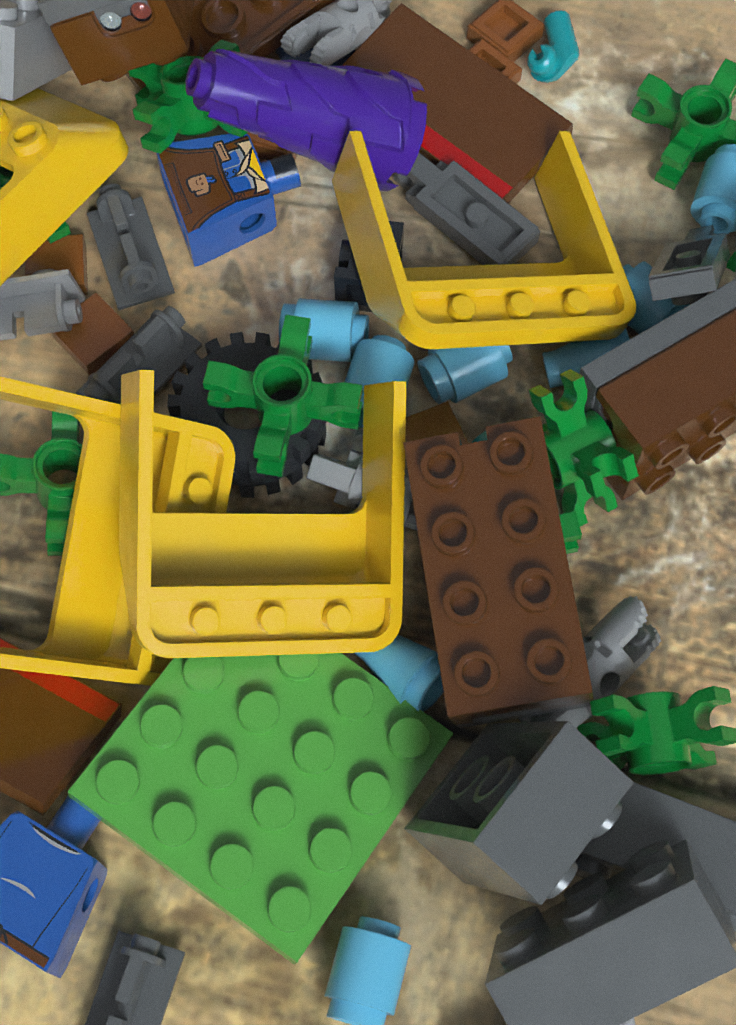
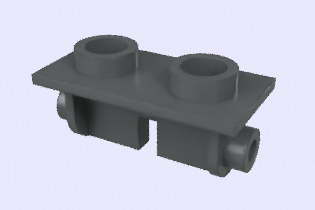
M105 185L100 189L99 198L96 201L98 210L88 212L87 216L118 311L174 294L175 291L142 197L131 199L130 194L122 190L120 185Z
M167 306L163 311L156 309L134 335L96 373H92L88 377V381L76 394L121 405V375L137 370H154L155 396L175 375L176 371H179L185 365L184 360L193 351L196 353L202 347V343L181 328L186 322L175 308Z
M118 931L85 1025H161L185 952L162 945L161 942L148 937Z

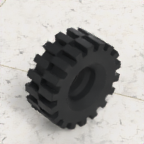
M243 332L231 333V345L221 348L217 338L205 343L207 356L203 359L193 351L184 360L188 375L176 371L171 382L175 395L168 394L167 407L172 417L217 427L229 437L235 451V466L231 485L239 486L241 498H255L254 486L266 485L269 496L281 492L279 479L286 476L291 484L294 485L303 478L302 464L305 463L310 467L313 455L319 454L318 445L324 446L327 421L312 419L304 430L290 435L283 477L257 473L258 458H254L253 451L261 426L252 429L231 427L224 418L225 408L208 406L207 397L209 390L204 389L203 380L208 361L222 362L245 371L254 372L263 360L278 355L280 342L277 348L272 347L269 334L256 332L255 343H245ZM309 359L307 367L310 370L312 381L322 383L319 372L313 374L312 361ZM281 390L274 393L270 398L277 401H287L297 396L298 393L291 390Z

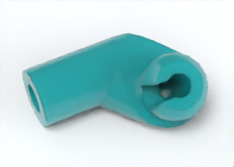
M562 10L552 12L544 19V27L549 45L541 44V52L539 54H536L532 49L527 58V65L531 70L533 78L542 83L557 81L579 58L580 52L570 15Z

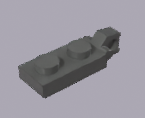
M418 153L407 176L396 173L393 176V179L407 191L405 199L414 207V210L482 265L516 264L539 240V227L454 160L449 165L442 161L434 165Z
M710 225L690 229L683 241L667 243L648 276L652 301L671 298L674 305H688L710 294L709 292L717 291L730 258L727 234L714 235V226Z

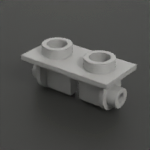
M53 269L38 270L32 275L9 278L0 286V341L17 338L16 318L24 317V331L28 336L71 331L73 324L82 322L83 316L80 304L87 298L69 269L59 271Z

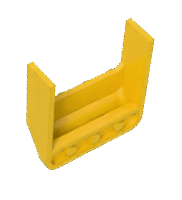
M39 88L14 101L0 98V166L14 172L9 182L0 189V286L121 166L129 152L128 144L115 121Z
M349 131L332 178V184L364 294L371 311L409 342L425 349L592 341L618 337L634 317L636 301L570 131H559L534 178L563 255V261L557 263L403 268L362 132Z
M137 370L121 375L119 554L131 631L141 647L163 658L375 652L384 649L394 641L401 628L403 605L405 381L364 385L362 499L357 509L348 514L152 513L154 370Z
M0 376L1 400L71 415L78 419L84 430V439L47 638L41 646L33 650L0 647V668L152 686L173 658H163L145 650L135 640L131 631L119 554L121 405ZM154 412L152 513H226L235 466V451L229 437L217 427Z

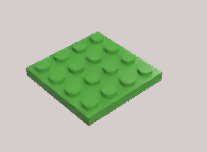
M342 653L173 658L67 792L72 800L295 965L445 747L453 732L422 710L417 711L406 700L400 704L387 685Z

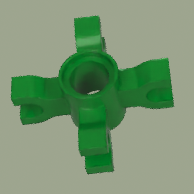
M224 40L218 41L209 50L210 52L216 51V49H226L240 52L239 44ZM184 56L164 66L151 63L129 70L130 77L138 78L146 84L142 90L135 94L137 106L132 109L135 120L152 125L151 130L140 138L142 148L161 154L172 144L177 133L189 136L200 135L213 130L218 125L226 132L235 136L243 137L248 133L247 131L208 118V112L197 110L193 103V97L187 95L185 85L188 69L195 58L203 60V57Z
M725 59L710 85L694 86L683 95L675 92L662 79L648 73L638 88L636 96L640 97V99L633 108L631 116L642 122L660 124L671 130L669 144L660 159L663 164L656 173L654 181L675 190L691 162H704L719 147L726 144H736V121L730 119L732 101L736 97V63Z
M285 314L278 355L263 360L254 372L245 371L222 362L208 361L203 380L204 389L209 390L207 397L208 406L257 409L261 422L253 451L254 458H258L257 473L283 477L290 435L304 430L312 419L324 420L343 428L356 430L359 428L363 409V402L360 401L362 385L346 382L326 384L312 381L310 370L307 367L313 343L312 336H309L311 318ZM281 390H291L298 393L297 396L287 401H277L270 398L274 393Z
M569 369L560 374L564 385V392L558 401L554 402L552 392L541 385L529 389V394L533 406L545 416L547 422L542 424L554 488L557 490L564 488L561 501L563 513L576 511L581 527L588 523L584 507L591 497L594 498L595 504L606 512H610L618 507L614 492L605 485L603 478L617 475L629 482L639 475L633 453L616 446L612 432L603 418L593 410L584 412L587 401V387L584 376Z
M52 411L51 440L42 444L35 452L33 458H20L0 453V496L36 493L41 505L47 509L45 540L48 543L47 554L48 556H62L76 479L67 484H57L50 481L48 477L59 470H70L77 474L82 444L79 443L80 422L78 419L71 415Z
M717 686L696 691L683 705L681 695L676 692H649L627 698L612 694L590 701L592 715L603 716L608 724L588 722L577 727L578 731L588 740L596 741L597 749L620 770L628 762L629 773L635 775L664 774L683 769L696 770L716 765L715 751L704 750L699 742L716 746L736 743V728L722 725L712 728L710 725L712 710L718 705L732 703L729 689Z

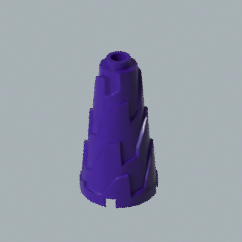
M216 49V51L207 53L203 60L195 58L188 69L185 88L187 95L193 97V103L197 110L208 112V118L258 135V137L276 143L279 147L292 153L317 161L332 172L336 170L349 131H361L379 191L388 192L399 186L394 184L389 178L393 173L404 176L409 174L423 141L426 127L427 103L414 100L412 91H424V88L418 79L391 69V72L386 73L355 66H327L294 59L275 60L226 49Z

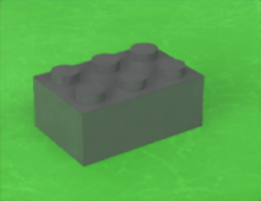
M568 721L489 723L404 829L463 883L542 905L546 899L559 895L573 880L578 868L575 860L592 838L600 837L614 825L622 812L620 800L634 782Z
M687 839L671 847L667 840L650 844L639 850L628 860L630 868L606 880L601 873L583 878L564 892L565 901L543 912H540L538 906L527 907L510 916L500 925L502 933L496 937L485 986L507 1025H620L736 968V937L730 915Z

